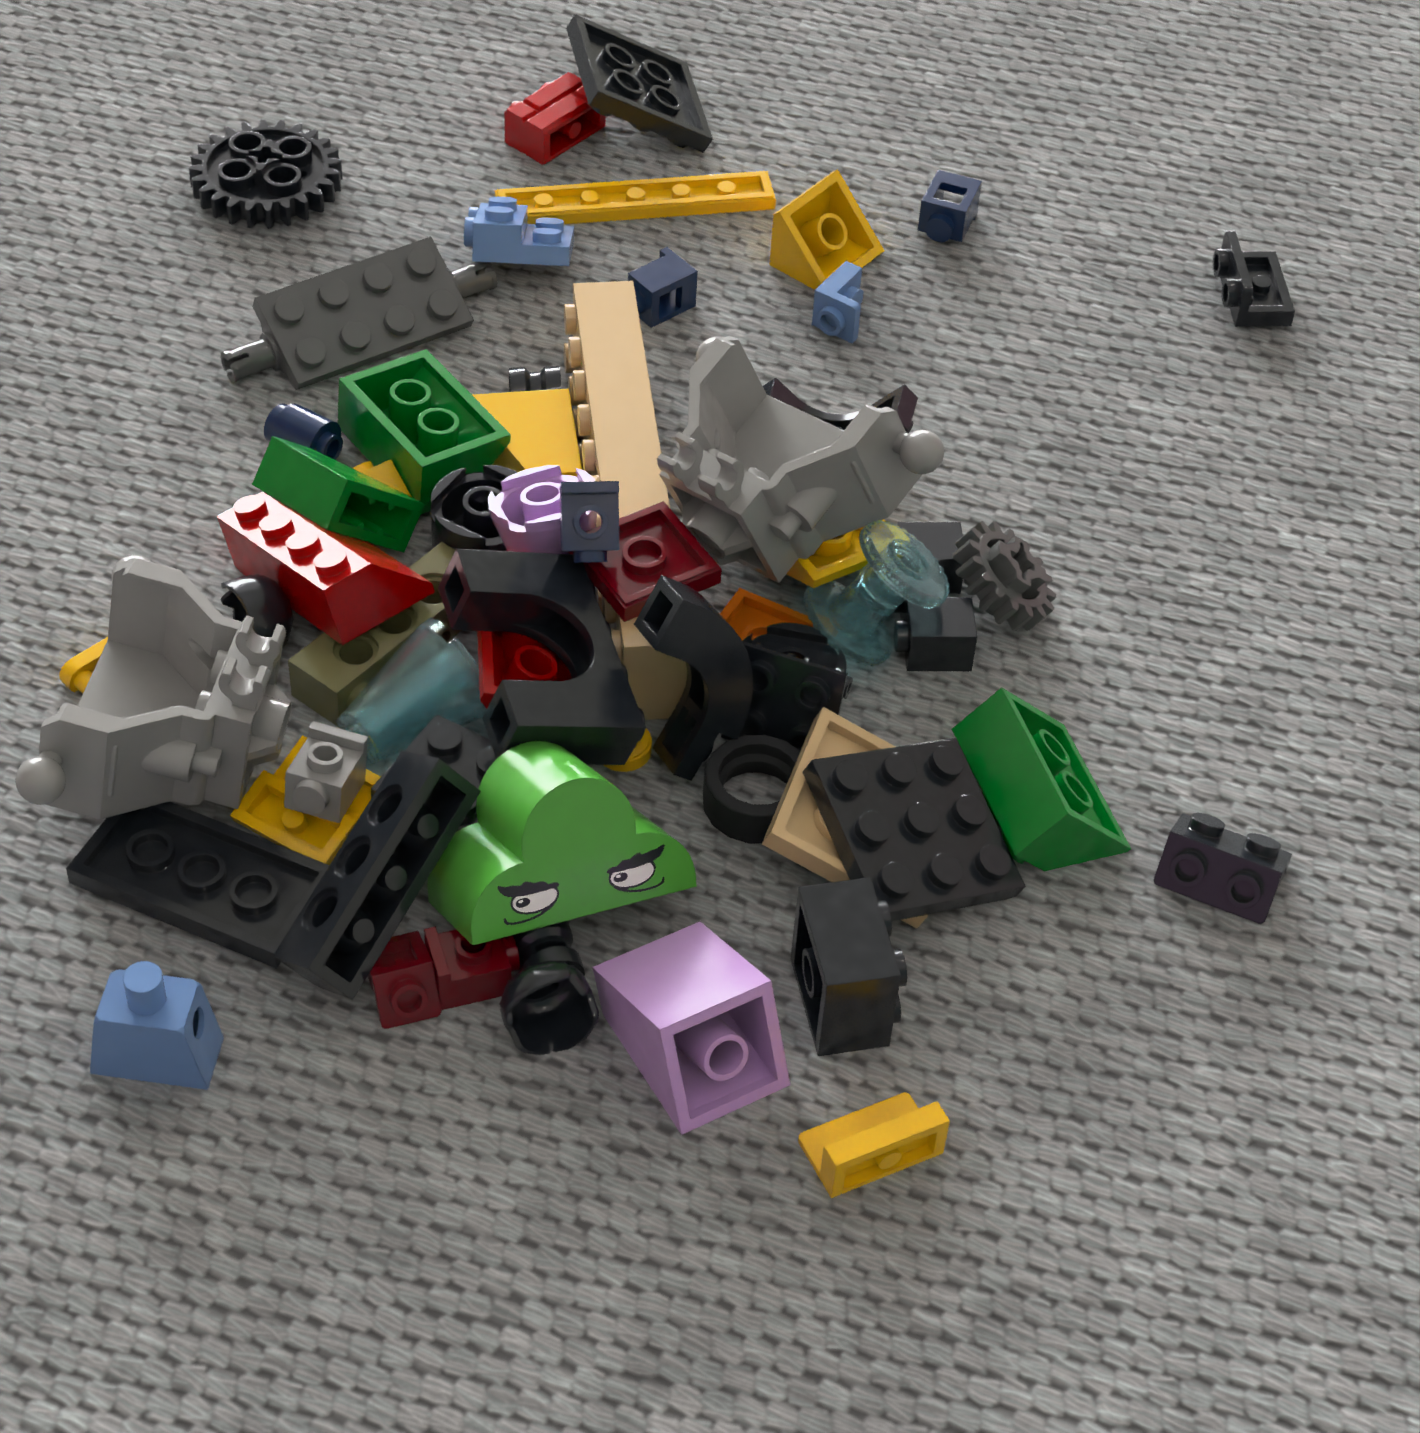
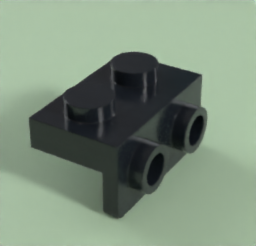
M1225 231L1221 248H1216L1213 254V273L1215 277H1220L1222 303L1224 307L1230 308L1235 327L1291 326L1295 309L1276 251H1242L1236 231Z
M1182 813L1169 833L1154 876V883L1157 886L1262 924L1268 916L1276 891L1288 868L1292 853L1281 850V844L1268 836L1249 833L1246 837L1225 829L1224 822L1211 815L1193 813L1192 816Z

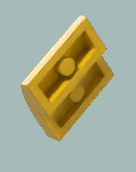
M302 735L274 775L265 770L261 772L242 798L239 808L234 809L230 817L236 823L277 845L330 865L370 802L371 788L381 776L366 769L365 782L340 823L285 808L286 770L308 738Z

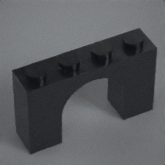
M456 549L438 586L452 630L511 632L530 637L552 650L563 661L572 678L565 681H501L482 717L495 758L497 759L517 745L532 741H545L562 746L587 765H625L636 744L644 735L646 729L645 716L642 709L637 705L628 682L627 669L620 661L612 640L610 625L603 617L595 596L594 583L588 578L583 562L573 563V555Z

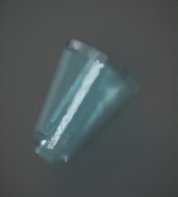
M430 617L420 624L336 720L340 729L368 737L366 763L369 766L399 754L402 750L404 751L436 714L464 726L482 718L487 710L480 701L478 664L457 637L446 643L437 634L439 630L445 627L439 620Z

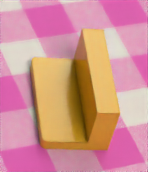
M904 1092L801 1132L798 1143L828 1194L833 1198L943 1154L950 1120L938 1101L918 1108L911 1095Z

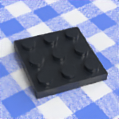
M575 14L566 30L589 106L603 116L609 117L613 115L628 121L639 131H652L662 135L678 147L685 148L688 146L704 153L713 137L687 62Z
M957 738L813 759L804 769V777L849 879L871 877L877 900H885L889 906L891 921L1016 897L1026 887Z

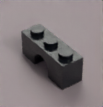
M897 522L896 534L906 544L905 552L885 560L886 575H895L896 581L890 582V612L900 613V619H896L894 623L895 652L905 653L907 671H972L978 637L972 597H947L941 595L961 594L963 578L957 576L956 570L962 565L952 555L958 550L955 545L956 541L963 536L961 522Z

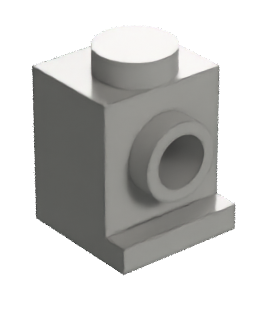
M313 721L309 727L307 740L286 770L284 807L340 823L365 782L368 737Z

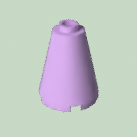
M547 465L523 470L501 481L502 491L496 497L491 492L488 496L491 519L507 551L569 554L568 551L561 552L559 484L561 482L595 481V479L586 471L576 468L577 476L561 474V469L558 465ZM594 511L584 512L580 517L582 530L588 531L596 528L597 513Z

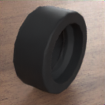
M744 735L738 737V739L724 742L713 751L704 768L703 808L713 827L735 840L749 844L762 843L780 801L772 804L754 805L743 802L726 792L724 784L732 777L744 773H765L775 776L787 784L800 750L785 740L768 735Z

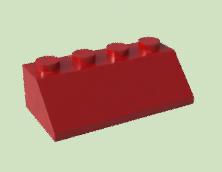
M265 492L243 497L234 504L233 508L217 516L235 567L245 576L259 574L276 581L287 595L292 610L341 645L348 643L435 592L430 581L373 544L326 530Z

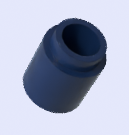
M279 404L271 410L265 421L264 436L269 442L272 436L314 449L334 460L341 453L343 439L339 424L299 404Z

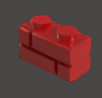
M567 72L553 82L543 84L538 91L526 97L523 101H515L504 112L505 142L521 153H525L526 156L545 165L606 126V116L597 113L589 106L581 78L571 72Z

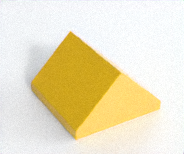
M838 169L831 172L773 214L770 266L814 290L845 261L863 268L885 251Z

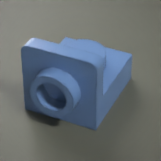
M845 261L815 289L812 325L820 328L827 335L837 336L850 343H853L858 338L861 302L863 299V290L860 289L861 267Z

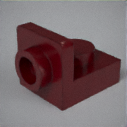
M419 931L391 937L367 976L374 992L381 1026L384 1029H389L438 1017L442 1010L434 965Z

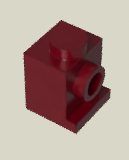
M436 926L424 929L425 946L433 961L441 1010L502 997L506 983L511 979V972L520 970V959L513 935L472 945L456 929L442 933L437 932Z

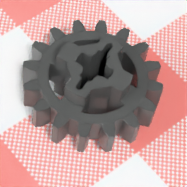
M981 521L956 541L955 545L958 550L952 555L962 565L956 570V574L963 578L964 583L968 585L965 589L968 595H976L979 598V609L982 612L985 611L993 615L996 623L1000 625L1007 619L1013 631H1017L1021 627L1028 631L1054 610L1051 602L1056 599V594L1047 587L1053 581L1052 577L1046 574L1045 568L1041 567L1043 564L1042 559L1033 557L1029 552L1030 545L1021 538L1016 537L1013 530L1009 528L1006 532L1002 533L997 522H992L987 526Z

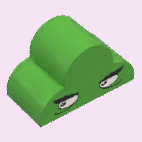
M532 741L517 745L499 756L488 768L480 783L479 790L481 792L476 801L478 823L464 827L454 834L429 875L427 883L429 903L472 945L697 887L693 861L681 843L633 808L627 797L615 785L567 749L555 743L545 741Z

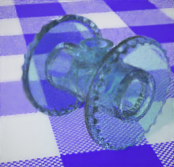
M874 520L868 523L860 532V546L868 564L860 570L858 576L851 584L846 587L836 581H831L815 588L809 585L806 588L803 600L805 611L809 614L808 618L813 622L814 628L821 631L822 638L825 636L828 639L827 643L833 646L837 652L841 649L847 659H852L855 663H861L864 666L880 665L890 657L892 641L883 622L905 600L924 608H937L945 602L949 594L948 578L943 572V567L939 565V561L932 555V552L904 528L891 524L889 521L883 522L882 520Z

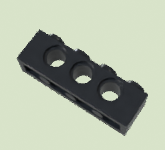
M402 750L273 956L312 984L353 1000L481 791L441 759Z

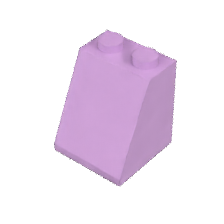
M697 922L593 967L603 1016L681 1135L790 1086L771 980L703 923Z

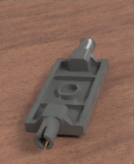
M430 236L255 297L252 307L262 327L263 333L260 335V340L221 352V363L225 371L232 370L227 376L233 383L244 377L273 368L275 372L280 370L285 373L295 390L470 327L474 319L463 298L488 289H495L497 287V276L494 270L485 272V269L492 266L490 262H477L451 272Z

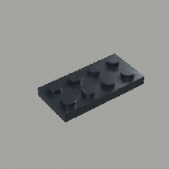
M169 801L107 817L66 867L69 883L277 969L281 961L273 956L330 865Z

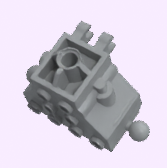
M732 336L711 337L700 344L696 352V362L689 370L688 426L682 433L678 432L675 436L676 446L679 450L673 458L660 454L657 458V464L661 470L660 477L682 512V523L718 565L722 566L737 561L779 583L798 558L807 559L816 552L824 541L888 518L923 474L933 472L940 466L944 458V446L941 439L932 431L919 429L906 433L897 411L889 407L876 408L870 404L864 405L846 429L842 430L766 394L738 339Z
M141 555L125 556L115 564L112 570L111 579L113 585L108 640L78 706L70 703L63 704L56 715L44 719L40 730L39 756L26 760L19 767L15 779L17 790L26 801L32 804L48 805L96 819H104L169 801L186 805H199L203 800L238 809L254 767L278 759L282 749V742L292 709V703L276 685L282 646L286 637L285 627L277 624L272 637L260 636L253 630L254 617L246 616L243 622L224 617L181 570L151 562Z

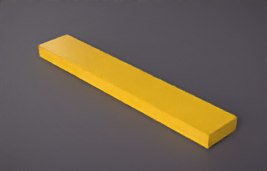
M768 171L495 190V197H512L517 199V205H528L527 224H536V219L558 218L564 220V224L774 210L776 205V198Z

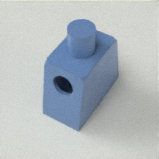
M149 961L136 962L126 970L117 969L111 972L93 1023L90 1074L208 1090L224 1036L202 985L194 979L162 975L160 967Z

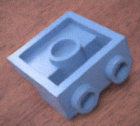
M491 197L488 203H481L479 207H469L468 217H465L464 246L473 247L472 262L569 266L574 245V226H564V220L558 218L536 219V224H527L528 205H517V199L512 197Z

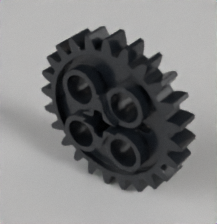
M261 119L258 127L254 128L247 122H242V130L240 131L224 127L225 137L214 134L209 135L210 145L199 144L198 154L191 155L192 166L189 167V175L194 199H200L202 209L212 208L214 218L228 214L229 224L231 225L240 219H246L248 228H252L257 221H264L265 226L271 229L274 225V220H281L285 225L291 226V217L298 216L307 221L309 220V210L320 213L324 212V202L334 203L335 192L341 191V180L343 178L338 148H331L329 138L319 139L318 130L316 129L303 133L301 123L288 129L285 128L284 120L278 121L274 127H268L266 120Z

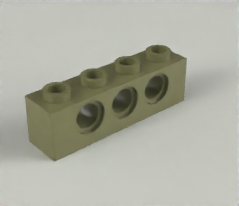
M441 542L408 567L432 583L435 591L433 594L344 645H341L326 633H322L288 660L291 695L341 728L353 717L366 715L375 705L377 698L393 685L399 686L406 683L413 675L416 667L432 654H442L450 646L454 636L462 631L452 630L438 590V586L455 550Z

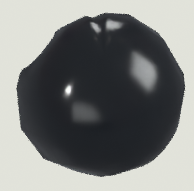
M259 574L241 576L221 583L222 589H229L221 597V602L223 605L233 608V619L243 622L246 616L254 617V632L267 638L272 637L277 624L283 625L286 630L283 648L289 639L294 617L290 601L278 583Z
M549 960L526 966L507 981L499 1003L503 1023L515 1047L528 1054L545 1055L550 1054L551 1051L559 1052L571 1049L589 1036L599 1019V1011L586 978L574 965H567L564 961Z

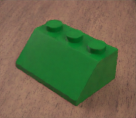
M427 349L339 378L338 424L341 431L374 466L390 459L392 460L411 497L425 504L421 514L431 511V493L444 476L465 467L466 474L483 472V465H492L510 443L511 434Z
M1001 687L951 729L955 738H957L974 777L982 789V794L993 817L998 821L1004 833L1002 837L1012 858L1016 862L1023 864L1026 861L1043 871H1049L1126 853L1131 850L1128 841L1064 724Z

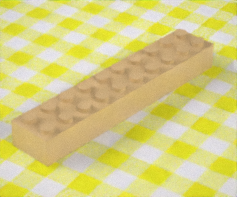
M634 282L573 283V304H564L565 334H573V337H568V343H564L565 373H573V376H568V388L571 405L577 406V409H573L577 440L584 439L582 443H578L582 470L590 474L595 481H619V518L662 501L670 508L667 487L659 475L661 470L657 464L661 448ZM598 514L596 527L601 526V518ZM596 590L598 604L604 619L610 625L613 643L621 663L627 669L628 682L638 707L644 713L645 720L668 719L679 702L686 685V662L654 650L635 627L634 623L637 617L623 622L602 594Z

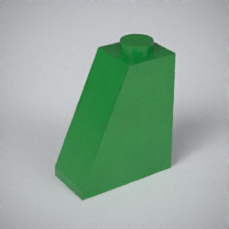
M272 436L252 483L253 486L326 530L403 553L425 505L419 500L314 449Z

